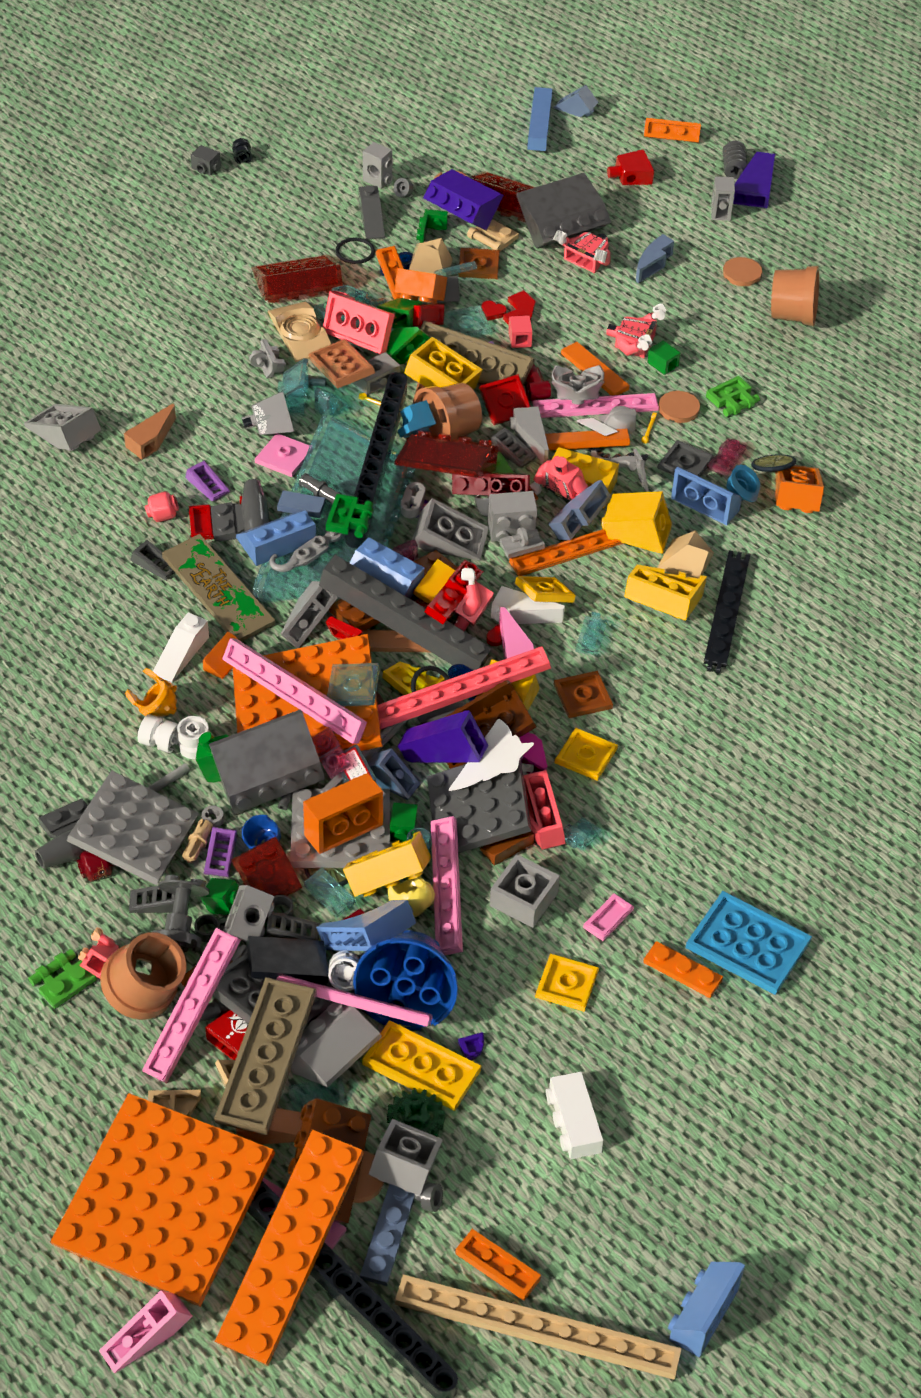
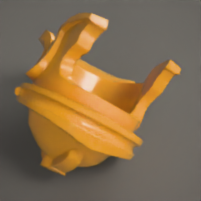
M145 668L143 673L157 683L148 690L143 701L130 689H127L126 697L133 705L139 708V712L144 716L148 714L157 717H165L169 714L174 715L177 712V699L175 695L177 686L162 679L150 669Z

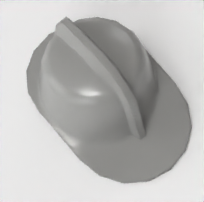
M616 406L609 414L598 417L603 424L613 429H627L629 436L636 429V410L626 406Z

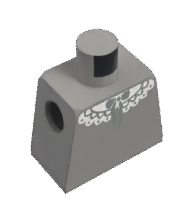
M279 392L251 405L253 414L241 417L244 429L257 427L259 435L294 431L283 392Z

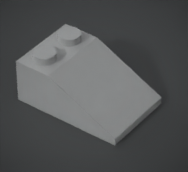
M54 404L24 422L26 428L56 448L67 451L77 449L80 443L93 439L95 434L101 431L92 407Z
M432 498L420 512L411 544L426 552L437 550L444 555L480 561L489 527Z

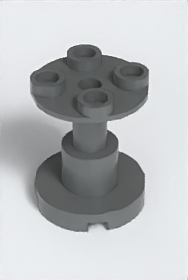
M166 875L165 880L160 881L158 887L165 892L175 895L173 911L166 916L165 929L152 932L161 933L173 939L180 946L183 953L187 952L189 948H193L192 951L197 953L201 950L202 939L190 933L192 917L188 916L190 897H202L209 894V889L205 887L206 881L202 879L185 881L180 880L181 878L176 875Z

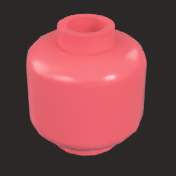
M163 491L149 496L148 505H145V510L149 518L153 517L156 522H162L175 518L176 511H179V506L174 494L171 495L169 492Z

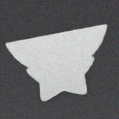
M498 719L485 737L488 747L480 762H467L449 788V791L466 788L481 780H489L500 773L516 771L520 757L534 743H521L519 737L516 735L512 736L509 727L501 719Z

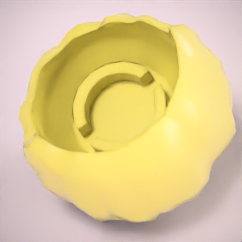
M420 876L411 880L407 879L403 883L388 888L389 901L408 900L414 917L421 915L434 903L435 893L433 887Z

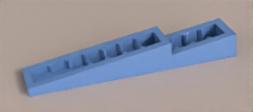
M534 88L527 150L546 151L553 88Z

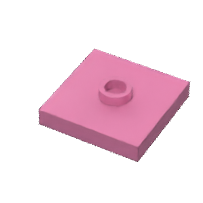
M276 433L256 456L255 463L293 477L313 453V447Z

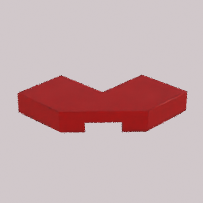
M524 290L509 296L507 302L516 310L504 314L503 320L509 325V317L529 316L531 322L535 300Z

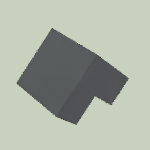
M448 276L444 301L437 300V303L460 301L458 276Z

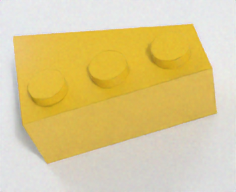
M560 447L557 448L553 458L555 456L565 457L568 462L579 467L588 487L598 480H602L611 495L618 478V463Z
M636 565L628 575L624 597L686 621L703 596L707 576L700 575V578L687 577L685 572H679L678 575L665 573V569Z
M421 832L414 833L413 838L402 843L398 840L391 843L392 846L381 851L375 850L348 862L343 871L354 896L363 894V897L377 892L376 888L384 885L386 888L393 887L400 883V879L408 877L411 880L423 874L422 871L431 859Z

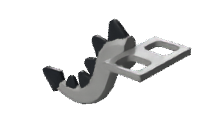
M601 447L588 449L591 452V456L618 463L619 468L627 467L631 471L637 469L638 478L646 492L649 491L644 468L645 461L648 458L647 454L640 455L637 449H633V452L625 456L615 454L611 458L610 454L603 456L604 453L600 452L602 450Z

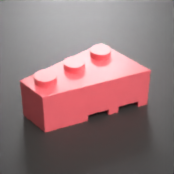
M547 770L523 775L531 832L534 834V840L542 850L566 844L562 822Z

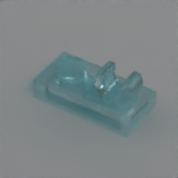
M592 612L591 617L585 616L575 652L598 656L608 621L600 619L601 613Z

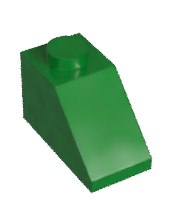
M419 327L395 328L390 333L386 352L401 365L409 359L410 354L431 337Z

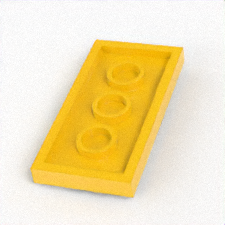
M390 1020L380 1033L382 1037L368 1050L362 1059V1065L453 1111L457 1109L481 1072V1065Z

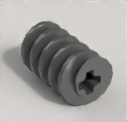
M736 140L727 143L722 150L724 174L726 177H734V179H738L747 166L746 147L744 143Z

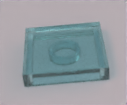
M480 305L444 312V322L448 329L474 338L492 335V329Z
M379 663L333 664L327 697L341 706L374 705L380 672Z

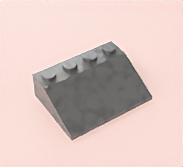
M585 172L516 194L536 248L558 242L553 240L557 230L565 232L567 237L571 238L584 232L603 228L611 223L605 203Z
M301 709L209 744L226 797L234 814L325 780L318 754Z

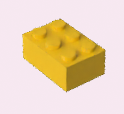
M431 337L410 354L404 373L425 387H443L465 383L474 390L483 369L434 337Z

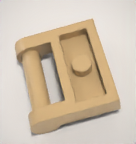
M492 219L487 231L479 227H471L467 237L472 240L476 239L492 248V250H499L501 252L519 238V233Z

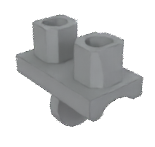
M261 339L260 350H254L249 357V361L252 366L261 367L266 378H271L274 376V373L284 372L286 363L284 359H278L279 349L277 346H270L266 339Z
M520 527L517 529L516 535L500 539V545L508 560L519 555L545 549V543L541 540L537 529L526 531L524 527Z

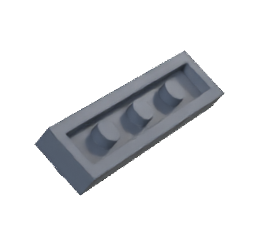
M389 1184L360 1274L362 1280L384 1286L388 1285L415 1199L414 1193Z

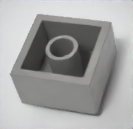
M533 491L490 494L488 527L491 542H500L501 538L516 535L517 529L520 527H524L526 531L536 529L537 507Z
M516 854L491 887L490 906L534 928L558 894L560 875Z
M392 1119L376 1151L368 1175L420 1196L435 1163L443 1139Z

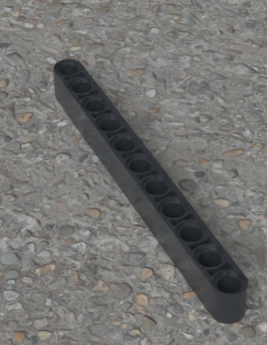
M400 372L392 373L388 378L354 497H358V504L364 505L366 501L373 503V514L401 419L400 411L403 410L407 397V376ZM354 515V518L360 519V516ZM372 518L368 520L369 527L362 538L355 537V529H349L348 535L346 534V544L349 547L359 548L367 539Z
M262 1181L247 1212L266 1230L280 1198ZM265 1207L274 1208L271 1212L262 1211ZM324 1242L310 1275L434 1398H454L458 1388V1377L454 1369ZM322 1263H329L330 1265H332L328 1269H321L320 1267H318ZM342 1282L351 1284L350 1287L344 1289L338 1287ZM363 1301L371 1304L367 1308L357 1306L358 1303ZM381 1321H387L391 1324L387 1328L377 1326ZM408 1341L411 1345L407 1348H401L397 1346V1343ZM420 1361H428L431 1364V1366H429L428 1368H420L417 1365V1363ZM441 1381H448L451 1383V1387L443 1389L437 1384Z

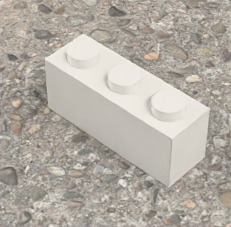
M582 1072L551 1077L549 1089H546L548 1104H553L556 1111L553 1112V1121L555 1127L561 1128L563 1134L560 1135V1144L563 1152L568 1151L570 1159L602 1153L603 1138Z

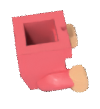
M96 927L91 935V939L98 941L97 945H93L90 950L83 948L78 958L82 960L80 964L82 968L100 979L105 961L119 949V946L115 944L113 939L103 934L101 928Z

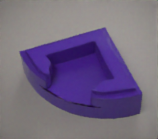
M483 1032L458 1039L463 1057L473 1061L480 1055L479 1053L482 1052L484 1047Z

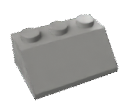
M334 1002L304 1029L291 1066L292 1073L328 1087L382 1036L355 1007Z

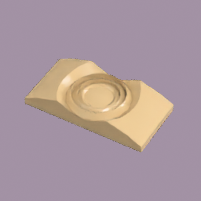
M306 301L268 310L270 318L295 362L310 359L309 353L331 345L326 330L320 326L314 309Z

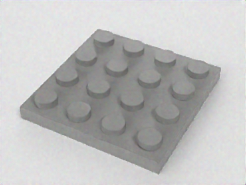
M111 770L68 835L67 842L157 885L194 825L199 813Z
M299 789L293 792L290 868H344L348 862L375 850L381 851L390 847V789H382V826L321 854L316 851L304 836L303 801L321 794L322 789Z

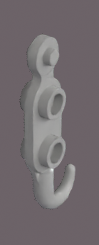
M326 531L325 536H315L296 549L290 560L282 565L275 562L277 554H274L269 560L270 566L277 572H288L295 567L306 566L327 552L331 542L339 541L341 533Z

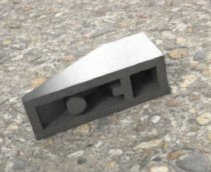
M378 186L358 187V204L366 240L385 238Z

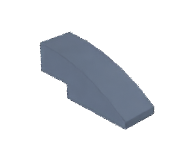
M662 234L645 249L637 266V283L642 282L665 267L666 259L673 255L674 241Z
M598 480L578 494L548 523L559 540H571L582 526H589L610 500L611 495L603 481Z

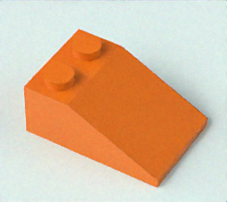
M795 465L786 470L776 471V506L783 510L801 509L805 513L820 511L824 485L819 468Z

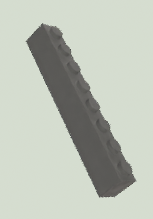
M334 555L323 569L319 586L461 671L468 673L482 668L486 663L492 647L448 621L441 624L424 612L426 608L344 559Z

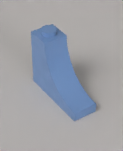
M390 900L364 914L341 921L322 923L316 928L321 941H324L325 950L367 951L373 945L399 935L416 924L408 900Z

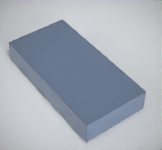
M283 490L277 504V511L295 513L305 510L310 517L320 518L326 502L324 497Z

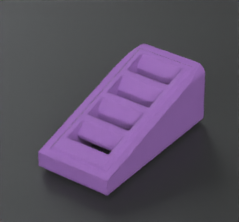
M205 461L187 469L185 478L212 502L230 492ZM215 484L212 488H208V486ZM219 488L221 489V491L213 494V491Z
M212 827L204 874L229 877L238 837L237 830ZM216 841H227L229 845L219 844ZM215 848L228 850V853L217 852L214 850ZM213 856L226 858V861L213 860ZM211 864L225 866V869H211Z

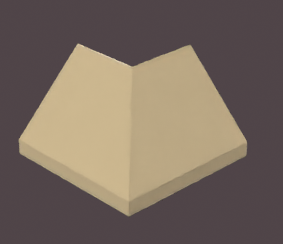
M442 238L418 243L415 247L409 270L448 277L453 259Z
M695 530L674 538L657 568L665 569V572L678 575L679 572H685L687 577L700 578L714 552Z

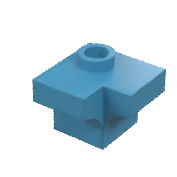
M427 400L409 405L400 411L403 425L397 431L400 438H407L416 434L420 436L430 432L429 428L435 425L436 422Z

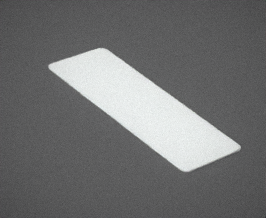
M594 418L577 420V422L604 436L618 432Z

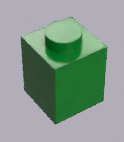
M661 341L649 349L647 363L666 375L679 367L681 352L665 341Z
M393 802L390 839L404 842L413 838L417 824V804Z
M211 878L206 885L209 889V894L200 898L209 912L229 915L239 886L235 880Z

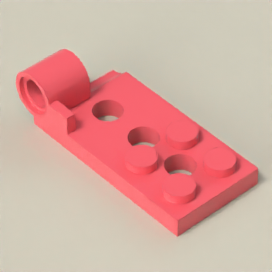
M330 290L323 323L326 333L379 354L386 352L395 314L357 301L355 298L350 297L349 294ZM342 315H345L344 322L341 320ZM357 319H359L360 325L358 328L356 327ZM372 324H374V327H375V330H374L373 333L371 332V325H372Z

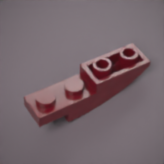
M452 473V494L490 496V494L530 491V475Z

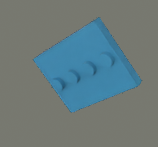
M722 891L686 942V949L776 995L810 944L812 936Z

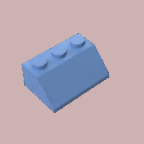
M679 467L675 469L671 499L725 525H728L740 511L741 496Z
M304 510L236 534V538L254 564L258 566L268 562L274 554H277V558L287 555L316 536V524Z
M369 537L355 551L350 561V564L409 599L414 596L415 588L424 578V567Z
M711 1262L706 1271L700 1270L694 1282L697 1285L693 1293L688 1291L681 1304V1307L684 1308L680 1316L675 1314L668 1326V1330L671 1331L669 1341L697 1357H701L739 1290L745 1268L744 1264L741 1262Z

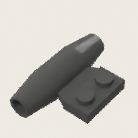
M249 479L244 483L241 504L228 502L211 506L215 542L236 539V534L270 522L268 502L259 480Z
M82 798L38 817L39 825L50 838H53L35 850L36 859L43 869L74 861L80 858V854L83 851H86L67 842L68 835L88 806Z

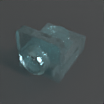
M581 817L574 825L568 823L565 826L564 837L570 847H577L584 851L601 834L602 829Z

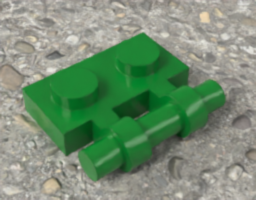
M336 494L326 522V531L348 535L351 528L355 529V537L362 538L363 534L368 530V520L373 515V503L366 501L362 505L358 504V497ZM354 515H359L360 519L354 518Z

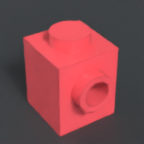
M509 317L508 333L511 348L531 347L532 327L530 317Z

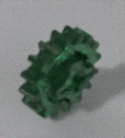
M413 1088L412 1094L409 1095L404 1090L402 1091V1098L394 1096L393 1104L388 1105L387 1123L389 1124L392 1119L399 1121L398 1115L400 1113L402 1117L401 1123L433 1136L439 1137V1130L444 1129L445 1111H443L442 1101L436 1102L435 1094L428 1097L427 1090L425 1089L421 1094H417L416 1088ZM430 1112H432L434 1116L433 1121L431 1120V1116L429 1115Z

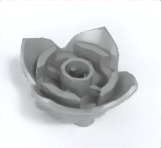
M555 365L552 371L551 383L557 390L558 399L572 400L573 404L579 405L583 404L584 400L599 398V390L605 383L604 371L601 365L584 370L581 375H575L572 370Z

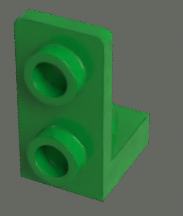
M425 209L424 216L420 217L419 228L421 229H417L416 240L424 243L428 228L447 230L448 211Z

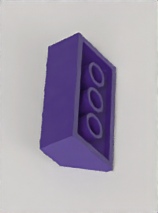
M451 169L431 180L423 199L487 231L504 195Z

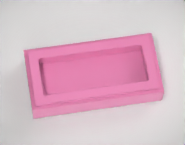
M614 893L584 923L583 928L604 941L634 910V906Z

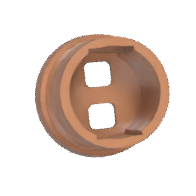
M807 266L806 269L775 270L771 296L772 318L802 322L803 325L815 326L819 299V266Z
M457 383L443 387L431 386L421 388L415 393L413 404L427 400L436 422L435 425L429 428L430 432L420 435L433 449L441 450L453 444L457 439L479 429L482 422V409L476 393L469 385Z
M155 932L141 934L129 944L116 950L105 961L100 976L103 994L115 1010L129 1018L139 1020L155 1018L162 1014L173 1001L178 986L186 973V958L180 946L170 937ZM137 960L146 961L151 964L150 975L136 971Z

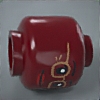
M83 851L80 854V859L77 860L82 878H87L91 882L110 876L112 874V866H115L88 851Z

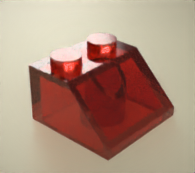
M276 836L231 859L243 885H248L273 896H288L302 889V885Z

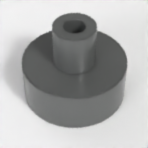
M406 178L397 179L393 186L395 195L402 198L409 197L413 192V183Z
M428 1182L424 1185L420 1196L415 1194V1200L421 1201L423 1210L437 1212L441 1207L443 1189L440 1184Z

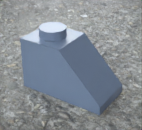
M584 85L561 98L553 108L577 117L583 115L587 117L595 111L594 107L598 104V101L587 85Z
M393 749L374 753L365 764L372 779L379 787L390 789V792L406 800L412 796L420 785V782Z

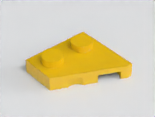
M399 661L384 670L382 678L402 695L412 693L411 680L414 673L420 668L412 667L410 664ZM424 671L416 680V691L446 680L442 675L436 678L427 675V671Z

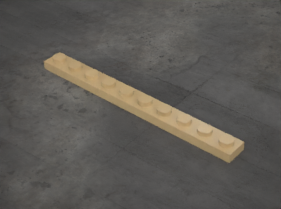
M404 1274L395 1299V1305L675 1380L682 1348Z

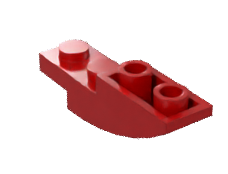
M464 559L449 577L444 587L429 603L424 611L426 614L441 624L450 619L466 595V586L469 585V581L461 579L462 569L472 568L475 571V581H478L484 572L474 563Z

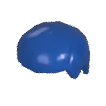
M256 815L247 820L242 827V839L253 852L266 854L278 846L281 840V831L277 823L267 815ZM265 839L264 846H261L262 840Z

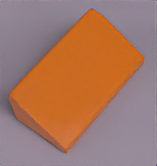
M227 632L203 659V670L221 679L233 668L232 665L222 660L230 638L237 639L232 633Z

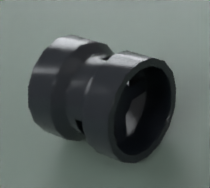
M244 138L236 139L232 144L235 162L237 164L251 162L252 151L250 142Z

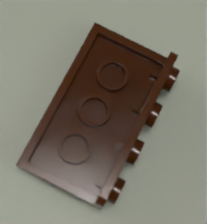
M509 680L497 684L494 688L477 696L474 700L447 715L470 711L484 738L498 719H501L509 727L512 736L516 735L519 738L537 727ZM467 762L447 763L450 769L467 764Z
M318 1098L305 1104L300 1115V1119L303 1120L301 1130L297 1133L294 1141V1146L297 1147L295 1157L292 1158L288 1168L290 1177L312 1130L364 1151L372 1115ZM362 1159L334 1222L341 1224L349 1223Z

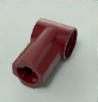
M533 364L525 381L528 400L550 399V383L548 380L544 381L539 367Z

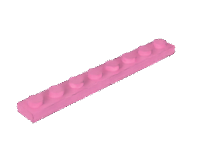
M230 638L222 660L298 709H301L304 713L352 744H359L367 724L365 720L238 639Z

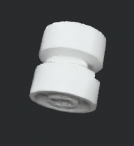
M148 714L144 717L139 727L138 742L149 747L157 745L158 750L170 754L174 750L170 748L171 745H177L179 742L178 723L169 720L163 722L162 718Z
M188 716L178 723L179 749L184 757L196 759L199 737L203 733L209 732V728L205 719L199 716Z
M347 950L339 951L330 959L328 969L329 981L338 990L351 991L354 989L353 977L360 959L354 952Z

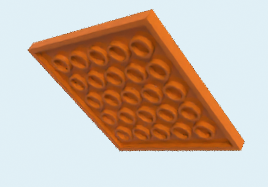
M368 634L263 655L367 722L359 744H352L303 712L319 760L343 755L354 747L357 752L383 747ZM233 667L237 733L300 710Z
M128 1093L50 1242L52 1245L156 1289L174 1293L180 1299L201 1307L267 1172L275 1151L259 1143Z

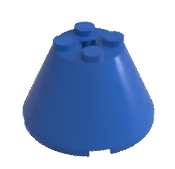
M405 930L400 935L370 947L359 959L353 977L355 994L432 1014L431 1025L433 1024L434 1026L450 1014L458 994L456 973L440 949L438 941L424 933ZM365 1010L370 1017L384 1026L390 1020L396 1024L410 1026L404 1027L410 1031H420L422 1027H426Z

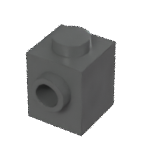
M200 145L191 154V169L210 176L215 171L220 170L222 163L219 151Z

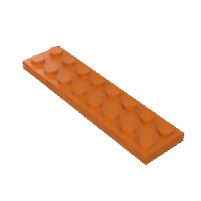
M315 1130L311 1131L216 1337V1343L269 1366L364 1155L362 1149Z

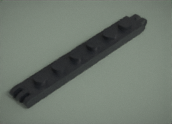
M732 550L728 552L703 663L708 664L707 671L709 672L712 670V665L717 666L716 673L719 674L721 667L726 668L751 554L746 553L745 559H741L742 552H737L736 558L733 557Z

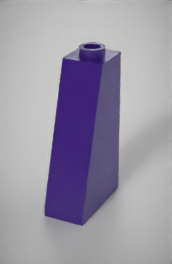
M755 153L734 184L733 204L768 208L775 154Z
M463 711L409 728L398 744V748L405 760L411 763L480 762L488 747V743L470 711Z

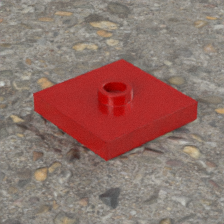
M519 374L479 387L493 425L510 421V417H513L514 408L531 407Z

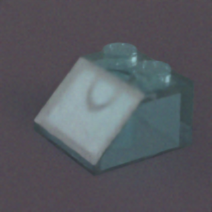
M303 358L285 371L282 381L278 382V393H284L289 415L293 416L305 415L309 390L308 358Z

